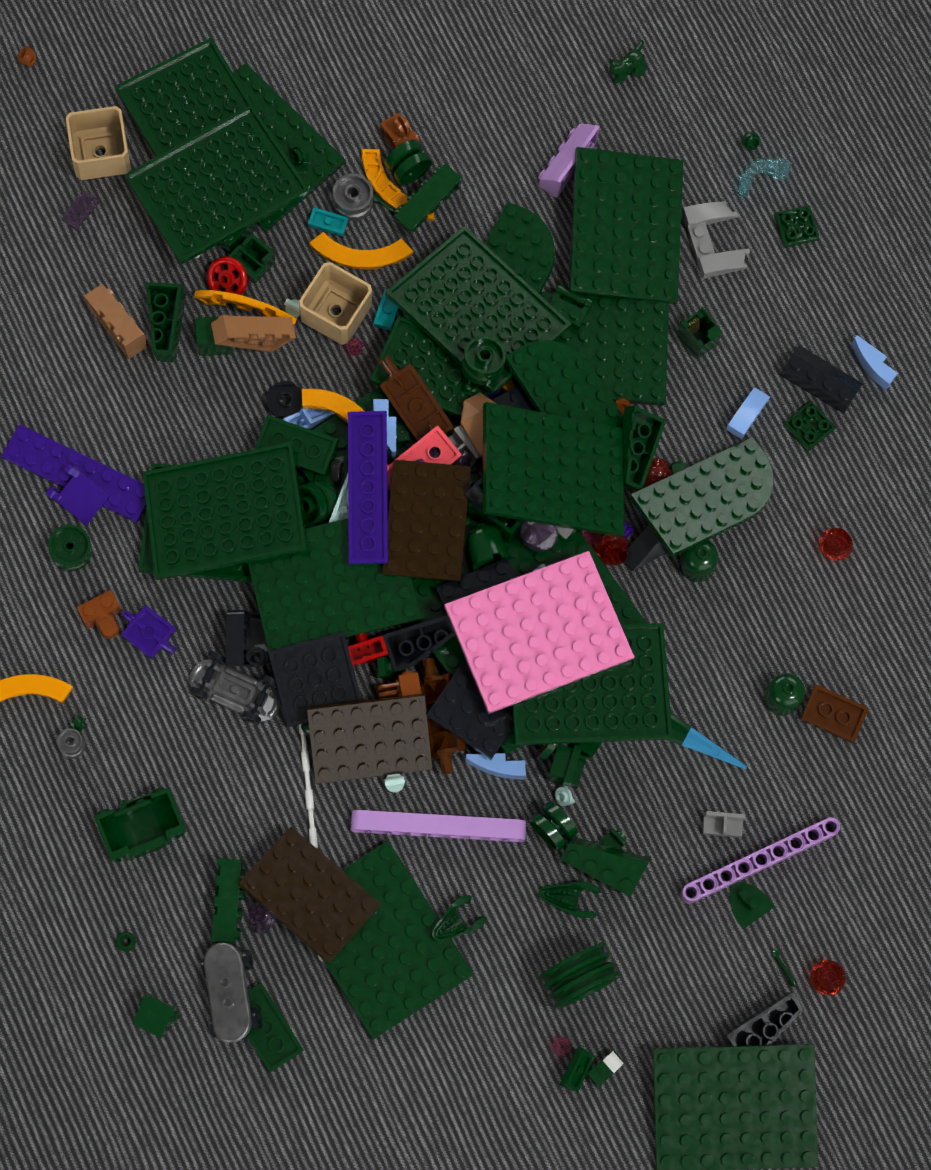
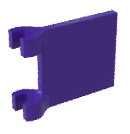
M68 463L64 470L73 476L61 493L53 486L47 490L46 494L61 504L85 525H88L110 495L84 475L73 463Z

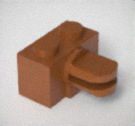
M399 112L380 123V132L393 150L406 141L415 139L419 142L420 140L415 131L412 132L408 120L403 115H400Z
M112 590L77 607L87 630L97 625L101 634L107 639L115 638L118 635L119 626L114 616L121 613L122 610Z
M402 672V675H398V680H395V683L377 686V691L382 692L378 694L379 699L422 694L418 672Z

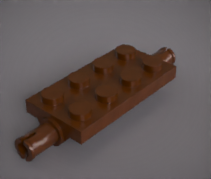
M390 356L385 357L379 362L389 375L388 380L383 382L380 387L417 441L437 425L444 434L454 428V425L412 363L404 369L398 370Z
M434 658L422 660L425 677L423 678L424 682L420 683L421 693L425 695L426 713L429 712L453 677L452 674L448 673L442 676L436 675ZM427 717L431 759L440 758L442 775L454 773L451 756L454 753L466 750L465 742Z

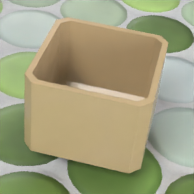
M113 106L71 112L66 116L71 157L77 178L87 180L126 174L131 170L125 126L120 108ZM104 149L106 152L104 155L98 156L96 151Z
M331 262L323 263L299 300L301 322L341 345L347 344L372 307V288L367 282ZM336 307L341 310V313L333 315L331 310Z

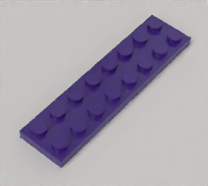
M387 411L348 412L349 565L388 563Z
M18 425L1 455L2 459L62 488H65L73 477L64 468L68 463H73L84 475L110 495L102 507L135 523H138L146 508L143 483L23 425Z

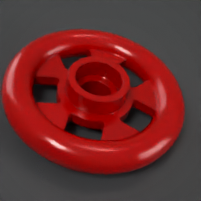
M228 256L217 258L211 263L207 271V283L210 290L220 291L221 285L223 288H226L225 292L243 295L248 283L247 273L244 266L235 258ZM227 264L228 269L222 270L221 265ZM237 270L240 277L236 278L233 271ZM215 273H219L218 281L214 280ZM234 284L238 286L235 292L231 289Z

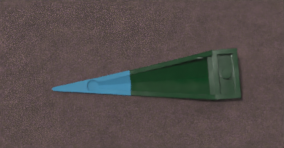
M671 713L673 738L668 741L747 769L745 764Z

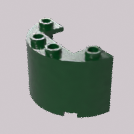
M164 787L155 789L153 794L150 795L151 799L146 800L144 798L138 800L134 806L129 808L127 806L120 807L116 810V813H114L113 809L110 811L104 809L99 811L97 816H94L112 862H121V858L124 857L128 861L147 855L171 844L172 838L175 836L176 839H179L186 833V828L169 787L166 789Z

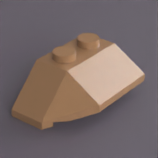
M478 393L463 401L460 424L478 456L483 459V404L495 402L482 393Z

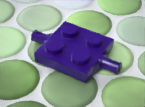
M145 605L135 616L126 609L121 613V616L129 621L127 628L121 636L150 659H153L163 648L171 655L176 652L177 648L169 643V639L176 631V628Z

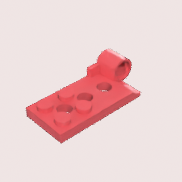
M437 425L395 460L416 461L421 459L428 463L451 465L462 454ZM433 447L440 450V456L437 458H433L429 454L430 449ZM394 461L387 466L388 491L391 490Z

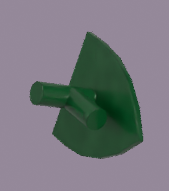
M736 882L731 885L730 905L732 913L742 929H745L775 907L770 899L755 886L745 882Z

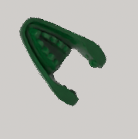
M573 882L542 887L538 895L546 903L573 916L596 918L597 914L594 911H578V898L582 891L598 894L601 893V889L589 882Z
M464 895L455 900L438 921L432 931V937L436 941L448 940L473 932L486 923V916H480L478 921L467 927L457 915V909L471 902L472 897L470 895Z

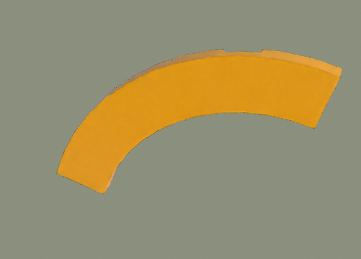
M362 149L363 168L375 193L395 210L400 205L404 206L408 202L407 198L409 196L402 193L386 176L381 162L380 149ZM428 213L426 221H434V213Z
M324 232L309 242V246L325 259L338 263L340 266L358 270H373L391 264L394 265L413 254V250L402 238L389 246L375 250H358L345 247L333 241Z
M196 290L194 294L196 299L206 305L225 306L226 303L236 304V308L252 312V309L257 310L263 314V317H292L293 325H295L297 318L274 306L246 296L214 290Z
M302 389L303 409L329 410L336 413L347 423L348 412L364 411L355 402L340 394L321 389Z
M27 674L12 676L0 680V702L8 698L36 694L49 697L63 704L72 691L73 686L45 675Z

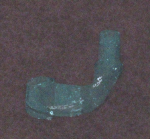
M772 158L755 160L741 173L737 194L741 197L748 196L750 185L754 181L756 173H766L773 175L775 179L787 180L791 162L783 158L778 160Z

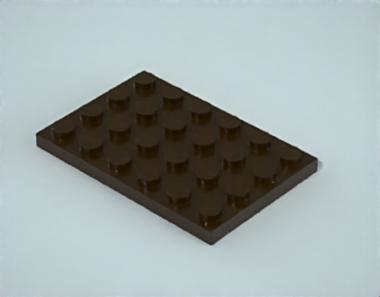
M394 460L388 514V563L383 565V575L460 582L468 497L465 493L469 490L471 466Z
M424 693L307 707L316 784L432 770Z
M292 827L280 837L238 883L244 891L328 964L381 905Z

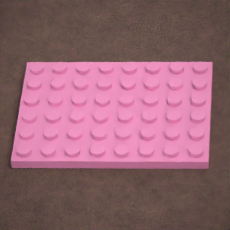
M589 551L444 605L488 714L634 659L632 650Z

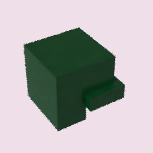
M253 233L242 243V246L239 244L228 255V257L235 258L244 266L247 277L255 284L275 264L274 251Z
M558 744L547 780L577 789L587 756L580 755L582 746L575 744L572 749Z
M147 993L145 997L141 998L138 1005L140 1006L132 1024L162 1038L168 1033L172 1022L178 1021L181 1013L176 1011L177 1006H170L152 997V994Z

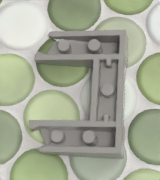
M726 201L683 207L682 216L702 279L747 268L744 260L745 255L749 256V249L715 253L706 225L738 218V213L736 211L732 212L726 206Z

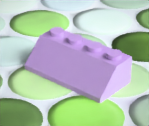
M579 124L576 129L573 128L568 135V141L560 145L557 156H553L550 159L547 170L543 169L538 177L540 179L539 187L557 198L574 175L575 149L577 147L593 148L597 143L600 127L597 125Z

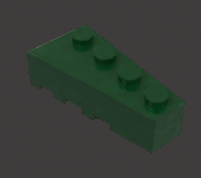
M446 163L442 167L439 165L433 171L434 175L422 182L420 185L421 189L417 193L414 191L407 198L408 202L404 206L400 205L394 212L396 214L394 220L410 235L427 220L428 213L432 214L439 208L441 200L446 202L451 197L453 189L457 191L461 187L462 178Z
M573 837L560 860L631 897L651 857L637 855L630 851L625 852L615 849V847H607L596 842Z
M217 858L219 869L215 880L217 892L214 896L215 913H213L211 942L212 944L228 943L236 945V941L241 938V928H238V920H242L243 908H239L240 900H244V890L238 883L246 875V869H243L241 860Z

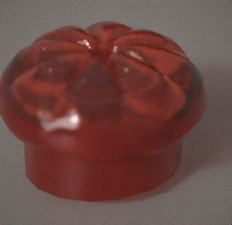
M660 458L653 459L644 487H648L673 475L665 460Z
M831 528L821 535L819 547L826 558L839 561L851 554L853 541L849 533L844 529Z
M604 535L596 543L595 552L597 556L602 558L605 564L619 565L628 558V540L625 536Z
M822 960L812 968L810 979L812 986L817 992L831 996L843 989L846 975L842 966L837 962Z

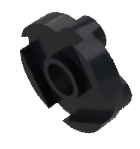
M278 382L269 390L267 406L272 415L283 419L298 413L303 408L302 390L293 382ZM284 396H288V399H291L288 404L281 403L280 400H283Z

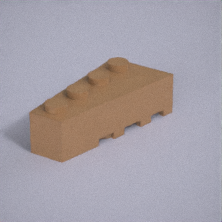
M101 284L84 295L85 302L129 360L147 348V337L136 325L134 319L126 313L121 302L116 301L112 290L109 287L106 289Z
M221 315L211 323L215 344L273 352L296 338L292 317Z

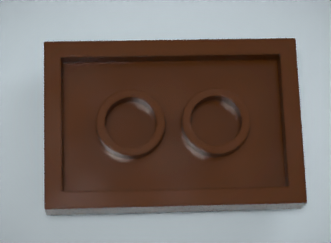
M815 684L800 720L854 744L869 708Z

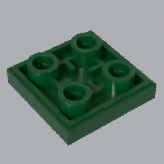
M810 205L774 214L784 248L819 241L820 237Z
M812 401L783 423L787 431L807 452L836 429Z

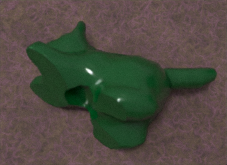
M640 40L636 48L628 52L621 60H609V73L615 75L614 83L623 82L631 73L635 74L636 77L643 76L647 69V66L644 64L645 55L641 52L644 46L643 40Z

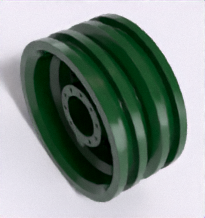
M606 942L584 949L557 963L538 976L539 981L545 982L542 986L543 989L552 990L548 999L555 1002L552 1006L554 1010L569 1006L599 991L622 976L621 971L616 972L615 970L618 966L617 963L608 962L612 954L610 951H605L607 947Z

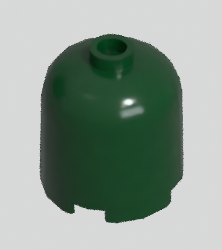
M479 524L468 534L466 544L474 571L504 558L510 560L503 536L497 527Z
M707 540L682 552L678 561L681 574L692 580V582L708 580L714 574L719 560L715 545Z
M790 673L776 676L764 691L763 696L767 708L773 714L779 716L796 712L805 696V687L802 680Z

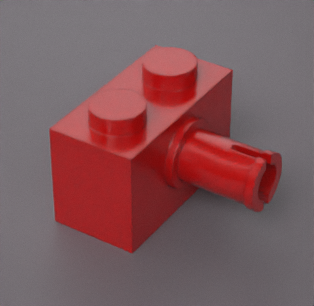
M366 633L355 636L357 643L348 646L353 668L377 661V658L388 657L383 636L368 639Z

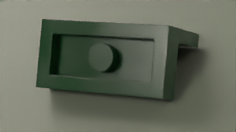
M578 1046L559 1085L578 1093L595 1056Z

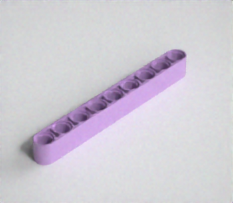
M352 810L350 831L525 842L526 821L519 819Z
M827 818L684 886L680 893L681 899L687 904L694 903L824 842L838 833L840 823L835 818ZM831 824L834 827V832H828L825 825ZM808 832H814L817 840H811L808 837ZM791 840L799 842L800 846L798 849L791 846ZM774 848H779L782 851L781 857L774 855ZM757 856L764 858V865H759L756 862ZM738 865H745L747 873H741ZM721 873H727L730 876V881H723ZM703 882H711L713 888L711 890L705 889ZM692 889L695 892V897H687L685 891Z

